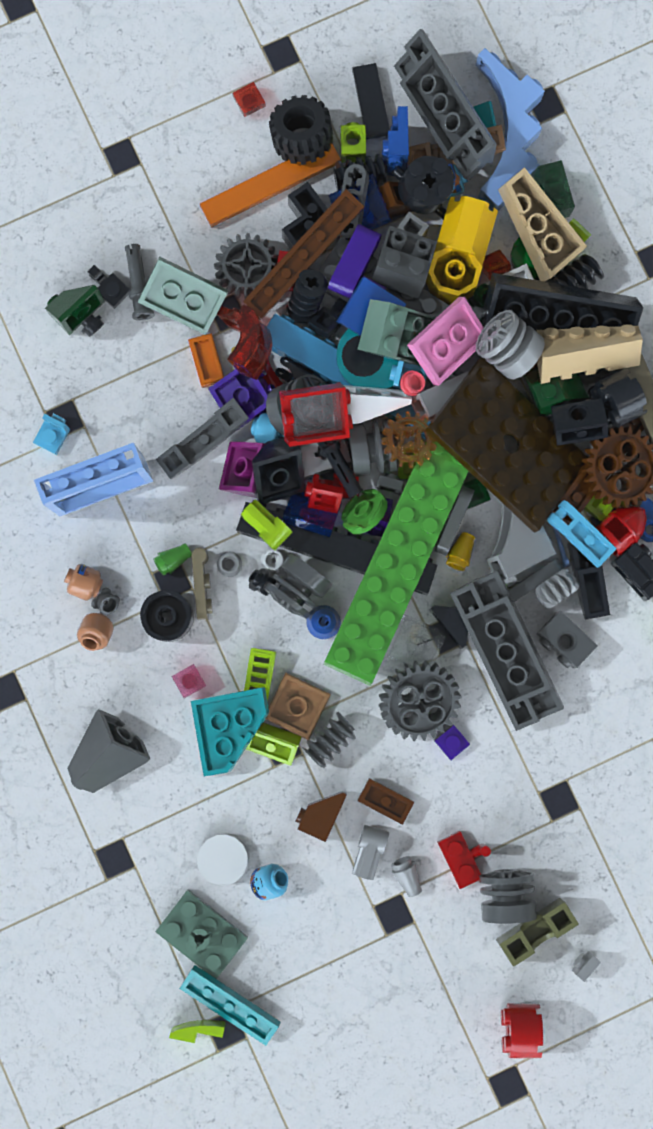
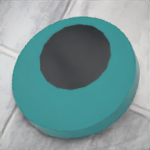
M348 329L339 341L336 357L339 372L350 386L393 388L394 381L389 380L392 365L398 366L399 361L357 350L361 337Z

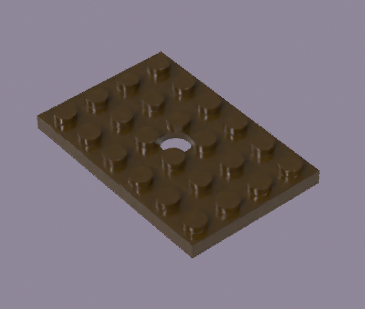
M485 358L478 359L425 429L429 435L534 533L540 531L549 515L566 493L579 470L584 465L582 459L588 458L574 443L557 446L552 422L546 416H541L539 410L492 364L488 363ZM505 435H511L516 439V452L509 453L504 449L505 440L503 437Z

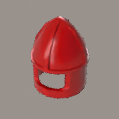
M635 506L618 508L610 512L595 527L617 548L612 553L614 556L619 557L632 544L637 543L643 535L647 521L645 509Z

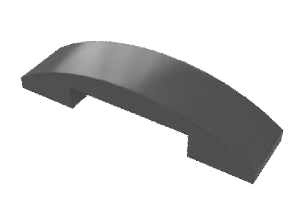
M232 398L218 409L212 418L179 444H174L156 458V461L170 479L181 474L209 454L249 419L235 398Z

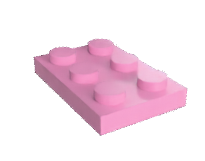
M458 297L410 341L407 346L432 384L439 386L476 351V342L484 327L466 298Z

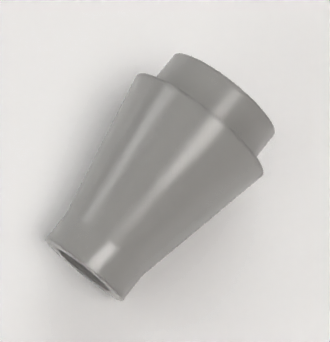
M406 856L393 862L391 865L393 868L392 873L404 888L408 897L420 894L422 889L415 861Z

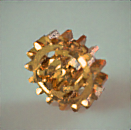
M406 411L404 418L398 413L395 417L396 422L389 419L387 423L389 428L383 429L382 434L387 437L382 438L381 444L388 445L384 449V454H392L391 462L396 459L400 460V467L404 465V462H408L409 468H413L415 461L421 466L424 463L423 457L430 460L432 456L430 451L436 450L437 445L431 443L436 440L425 431L428 427L429 418L426 417L420 420L419 412L415 414V417H411L410 412ZM423 432L426 436V445H424L425 442L421 440V434ZM393 434L395 435V438L398 439V444L396 447L394 446L392 440ZM415 434L414 441H409L404 445L405 438H410ZM405 453H414L415 455H406Z

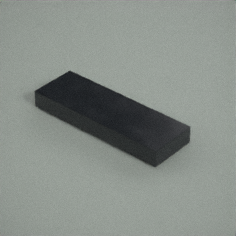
M376 63L352 67L362 122L366 129V140L388 136L390 128Z

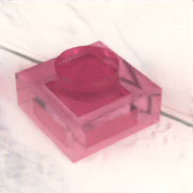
M195 664L171 676L184 699L207 686Z

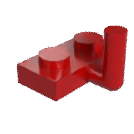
M461 831L437 841L459 889L479 881L481 873L474 859L481 855L484 857L490 855L491 849L486 844H480L469 849Z

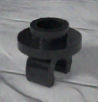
M265 568L255 570L248 580L249 589L268 596L269 593L264 590V584L270 582L275 585L276 581L268 576L269 572Z

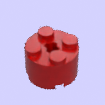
M507 1003L506 1008L501 1010V1026H506V1036L502 1037L501 1040L502 1053H508L509 1058H542L543 1052H537L538 1046H543L542 1014H536V1010L540 1009V1004Z

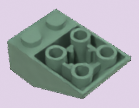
M370 299L357 350L421 366L407 344L436 317L391 302Z

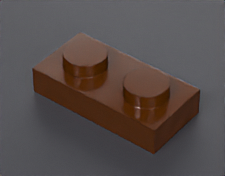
M368 778L357 800L402 825L414 804V801Z

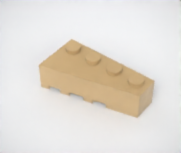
M525 167L498 189L540 281L545 282L551 279L587 247Z
M597 326L596 328L572 327L570 329L547 328L545 330H537L544 338L545 343L543 352L537 361L541 384L550 382L552 377L560 376L564 380L572 378V374L579 372L591 375L596 374L601 368L612 371L640 365L643 339L639 326Z

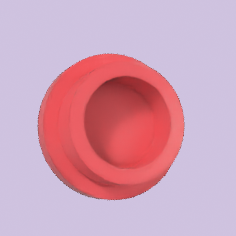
M414 370L405 372L400 380L401 389L408 396H416L421 393L425 387L423 375Z

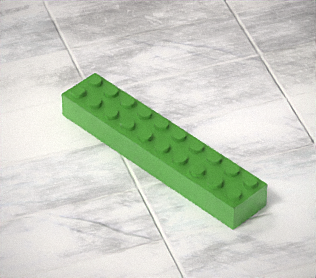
M431 435L428 436L323 664L369 686L374 681L468 474V470Z

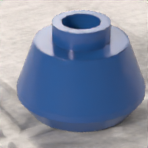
M320 605L309 612L310 615L307 618L306 624L309 632L314 637L329 639L337 634L340 629L341 620L334 608Z

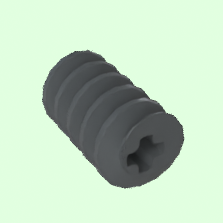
M339 711L336 713L339 721L337 722L330 718L331 728L323 725L321 728L324 735L322 736L315 732L316 742L308 739L306 742L309 749L303 748L322 768L326 767L324 758L330 761L334 759L331 751L337 754L341 753L339 744L345 747L349 745L346 737L352 740L356 739L353 732L355 729Z

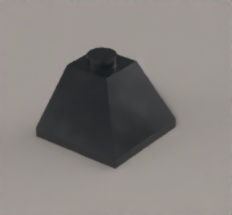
M284 437L267 441L252 460L257 501L261 505L305 492L306 489L301 448L299 446L289 447L284 441Z

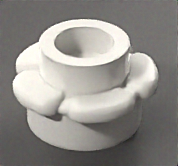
M271 548L266 551V554L262 555L261 564L264 565V568L269 573H274V571L280 572L283 570L281 565L286 558L282 551H277V549L274 551ZM271 559H276V562L272 563Z

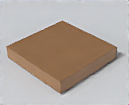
M285 672L270 703L269 714L265 719L308 740L331 694Z

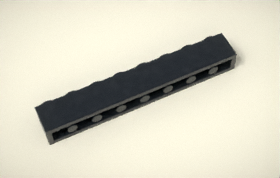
M245 502L243 511L250 504L249 502ZM276 508L275 511L267 509L275 518L278 517L293 532L279 547L365 575L380 541L371 539V542L361 540V535L347 532V535L337 532L338 528L324 523L323 527L313 524L314 520L311 518L300 516L297 519L290 516L291 512L281 508ZM241 516L236 528L237 533L265 542L259 536L260 533ZM428 559L414 592L428 595L438 566L433 564V559Z

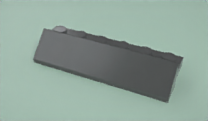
M419 29L404 46L407 52L394 65L402 79L400 85L446 158L454 161L464 179L471 180L487 163L493 164L497 144L424 30Z
M496 570L451 592L450 595L515 730L518 731L535 724L541 718L563 710L564 705L500 571Z

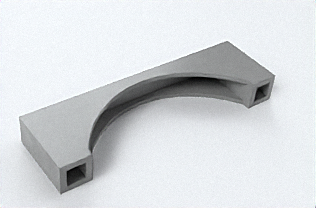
M469 371L445 381L439 386L425 390L412 398L411 405L420 423L425 420L431 422ZM504 446V449L509 452L508 448ZM502 503L500 534L492 556L486 560L491 571L499 570L503 580L551 557L556 552L553 548V542L543 526L540 531L534 533Z

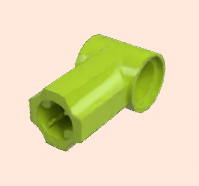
M256 499L241 513L243 519L260 533L259 536L274 551L293 533L278 517L275 518Z

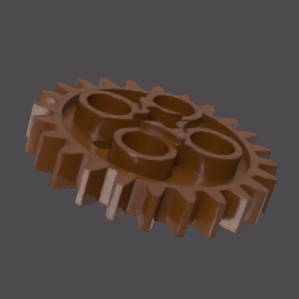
M622 426L619 428L615 427L614 429L608 428V438L591 440L590 443L593 449H585V452L590 456L589 458L582 459V462L588 464V467L582 469V472L588 473L589 476L583 481L592 483L588 491H597L594 498H603L602 504L609 505L611 503L612 508H619V506L621 508H629V504L637 506L638 500L646 501L645 494H653V490L650 488V486H653V443L647 444L648 435L640 437L641 430H634L632 432V427L630 426L624 429ZM623 444L627 448L626 455H624L622 452ZM638 454V458H636L634 461H631ZM604 459L608 461L607 469L603 466ZM637 465L640 468L639 476L635 472V468ZM611 474V476L607 480H605V477ZM618 479L621 482L620 490H618L616 486Z

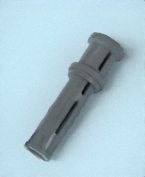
M131 244L132 249H130V245H126L125 251L132 288L129 298L132 300L134 308L132 318L138 321L148 320L155 316L154 311L138 303L139 297L146 285L140 250L141 246L139 244Z

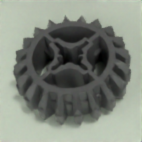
M246 233V239L242 240L241 236L237 234L236 242L228 238L227 243L229 247L221 245L220 250L222 253H217L215 256L216 260L219 261L214 263V269L218 270L215 273L216 279H221L219 282L221 287L227 286L228 295L235 290L236 299H239L241 294H244L246 299L277 265L279 255L274 254L276 251L275 247H268L269 241L267 239L260 243V236L258 234L254 237V240L251 239L250 233ZM243 251V255L239 259H232V262H229L235 254ZM255 251L261 254L267 262L253 258L251 252ZM247 258H249V264H251L248 276H246V271L244 270ZM228 271L241 275L243 283L235 281ZM266 272L260 280L251 283L255 275Z

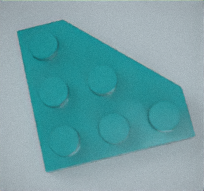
M265 687L191 701L204 777L231 772L269 714Z

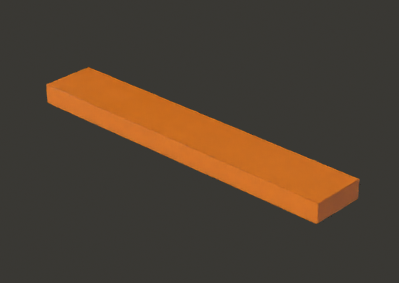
M333 143L330 144L331 148L328 152L324 151L325 156L322 158L317 157L316 162L311 163V161H307L306 164L301 165V162L292 164L290 160L285 161L200 203V207L211 228L336 166V162L338 160L341 161V158Z

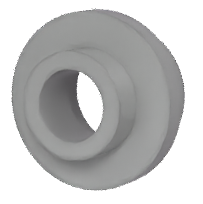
M225 552L218 558L217 568L222 575L233 577L241 571L242 560L234 552ZM228 560H232L235 563L232 569L225 567V563Z

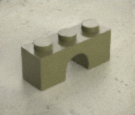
M558 898L538 911L536 920L518 924L498 937L496 941L514 967L533 955L535 948L552 937H561L579 925L565 901Z

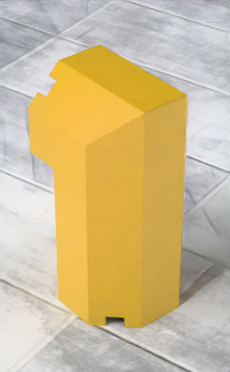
M461 196L460 201H454L455 197H450L426 279L429 292L448 305H451L458 297H465L468 300L474 295L498 210L495 208L493 212L490 211V204L486 201L469 196Z

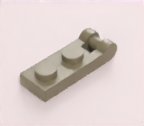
M196 548L192 552L196 614L198 620H209V614L213 613L212 599H207L206 589L211 588L210 574H205L204 567L209 557L202 548Z

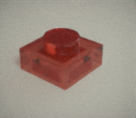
M254 82L232 93L244 117L266 107L265 101Z
M500 249L486 255L484 258L482 271L489 280L492 273L505 274L512 270L509 260Z

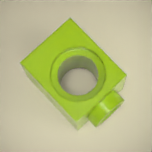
M357 122L341 125V162L346 163L347 159H351L352 163H355L356 157H360L362 162H365V125H360ZM351 138L357 139L359 143L356 145H351L347 141Z

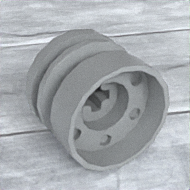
M505 310L498 313L485 325L478 336L475 350L488 363L494 364L496 369L508 379H516L523 376L536 364L543 352L545 343L544 338L531 326H526V323L512 310Z

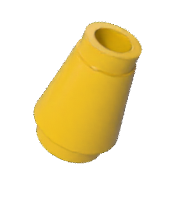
M466 532L461 533L446 556V564L449 567L458 571H464L469 566L475 537Z

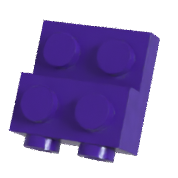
M246 361L208 388L220 408L232 398H235L249 417L240 427L242 428L256 416L267 412V396L275 386L271 383L268 385L264 379L266 372L261 364H255L254 361Z

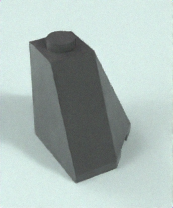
M100 709L95 712L67 768L71 783L75 788L95 793L150 760L144 742L137 735L132 738L131 734L122 728L125 724L118 717Z

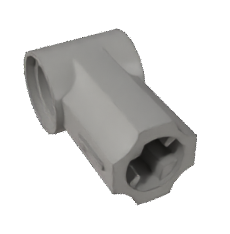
M364 825L358 845L360 847L353 867V875L367 880H374L380 856L384 853L387 845L389 832Z

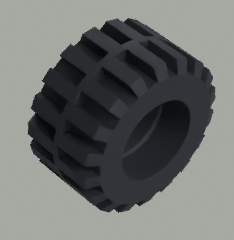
M302 95L300 98L292 96L290 100H283L282 105H276L274 108L275 112H271L269 128L273 146L278 156L281 155L285 161L290 160L292 164L301 162V165L306 164L307 161H311V163L316 162L317 157H324V151L328 152L331 148L330 144L333 143L331 117L325 104L322 101L317 102V98L313 96L307 98V95ZM299 128H309L303 132H293Z

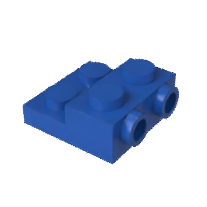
M398 106L397 115L392 116L391 131H388L387 140H383L381 157L384 165H386V173L389 176H394L391 173L397 166L403 171L407 169L409 157L408 106Z

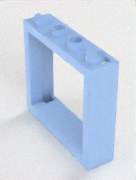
M133 442L35 479L34 482L43 505L58 516H63L153 482V478L144 456ZM132 450L134 458L127 460L124 452ZM49 481L51 487L48 486L45 482Z

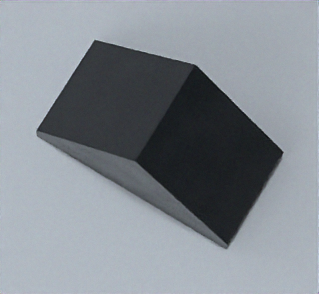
M437 605L429 609L459 649L464 648L467 645L468 630L458 609Z

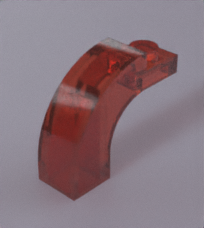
M244 304L240 310L237 308L231 310L222 306L217 312L219 318L228 328L240 332V339L227 360L239 373L257 380L266 367L271 355L272 337L270 330L249 306Z

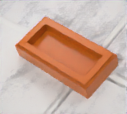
M212 333L188 339L201 387L214 385L224 378Z

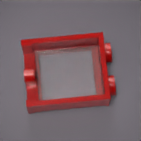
M340 382L279 391L284 441L289 447L350 438L349 430L353 429L351 414H348L347 405L351 403L350 392Z

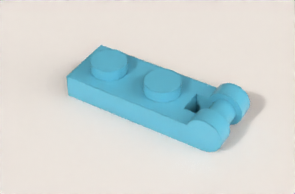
M563 500L558 505L559 509L549 515L548 523L564 535L597 568L600 567L617 548L569 502ZM566 515L572 519L568 525L563 521Z

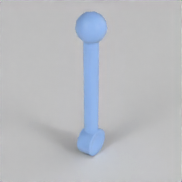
M553 527L562 557V564L564 567H568L570 564L560 532Z

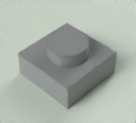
M588 951L586 954L582 953L577 957L572 971L585 982L601 962Z

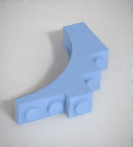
M484 48L478 54L476 66L488 79L498 97L505 127L504 139L506 150L503 151L501 160L493 175L480 189L478 196L480 200L490 204L489 209L493 212L494 208L499 211L505 205L498 191L502 185L524 167L532 177L538 170L539 164L537 159L530 152L526 153L525 150L539 137L542 127L539 121L534 116H529L528 113L541 102L545 91L538 80L532 79L528 75L520 81L517 74L512 69H507L495 53H490Z

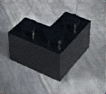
M306 182L288 195V206L297 217L296 220L282 229V239L289 249L301 239L328 209L309 182Z

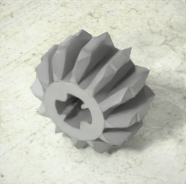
M562 569L537 586L534 593L538 601L548 609L577 591L579 585L576 582L577 579L568 569Z

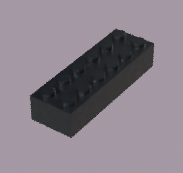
M492 273L480 321L482 326L485 327L498 313L512 310L526 323V326H531L535 331L547 328L570 329L572 327L638 326L643 306L637 297Z

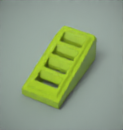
M251 648L244 691L250 690V687H265L267 702L276 652ZM255 656L269 659V664L255 662ZM253 668H265L268 669L267 674L253 672ZM252 677L266 679V684L251 682Z

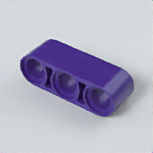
M361 224L357 225L328 285L329 290L350 299L379 245L382 234Z

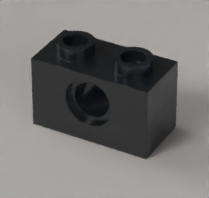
M602 398L551 406L552 424L557 446L608 438V421Z

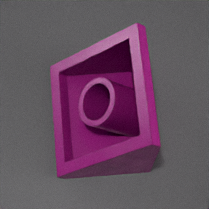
M230 441L219 490L257 498L252 460L264 446V443Z

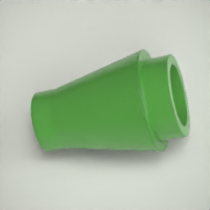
M186 543L181 546L157 553L158 556L153 558L163 576L167 573L171 575L188 558L192 557V553Z

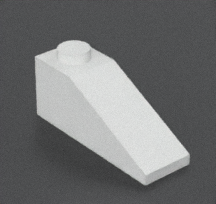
M344 385L350 392L351 403L347 405L348 414H351L354 424H359L405 407L412 402V396L406 395L402 390Z

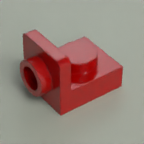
M314 474L312 482H307L305 497H309L308 508L338 513L343 496V488L319 483V475Z

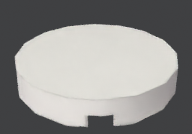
M216 834L207 839L200 847L197 856L198 869L209 883L218 886L230 885L238 881L245 873L248 865V852L237 837L229 834Z

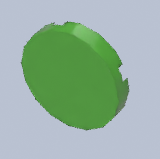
M376 489L362 491L363 495L360 497L356 495L346 504L341 519L343 520V527L348 532L363 534L375 527L384 517L387 510V500L380 491Z

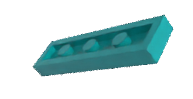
M196 965L193 966L179 988L265 1046L280 1026L281 1021Z

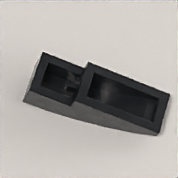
M571 542L567 543L573 575L579 585L577 593L584 619L610 615L603 566L601 565L597 568Z

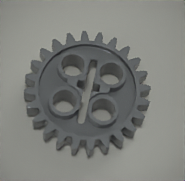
M427 660L424 661L422 667L419 666L417 661H414L413 668H409L405 663V671L401 672L396 668L397 676L395 678L392 676L387 677L390 685L382 684V688L386 693L379 694L380 700L383 701L378 704L380 710L383 711L381 716L383 720H386L387 727L392 728L395 735L401 732L403 739H406L410 734L413 741H416L418 735L422 737L423 741H426L427 734L429 733L433 738H436V730L444 733V724L452 726L449 718L458 717L454 709L461 708L459 702L456 701L462 698L457 691L459 686L454 682L455 678L453 675L448 674L445 667L440 669L436 662L431 668ZM436 684L433 690L427 691L428 686ZM406 688H412L408 694H401ZM432 708H438L435 713L428 714ZM407 712H413L410 717L404 718Z

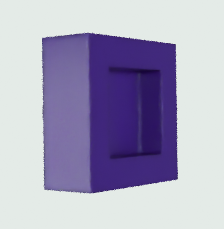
M452 725L434 740L450 761L470 745L455 725Z

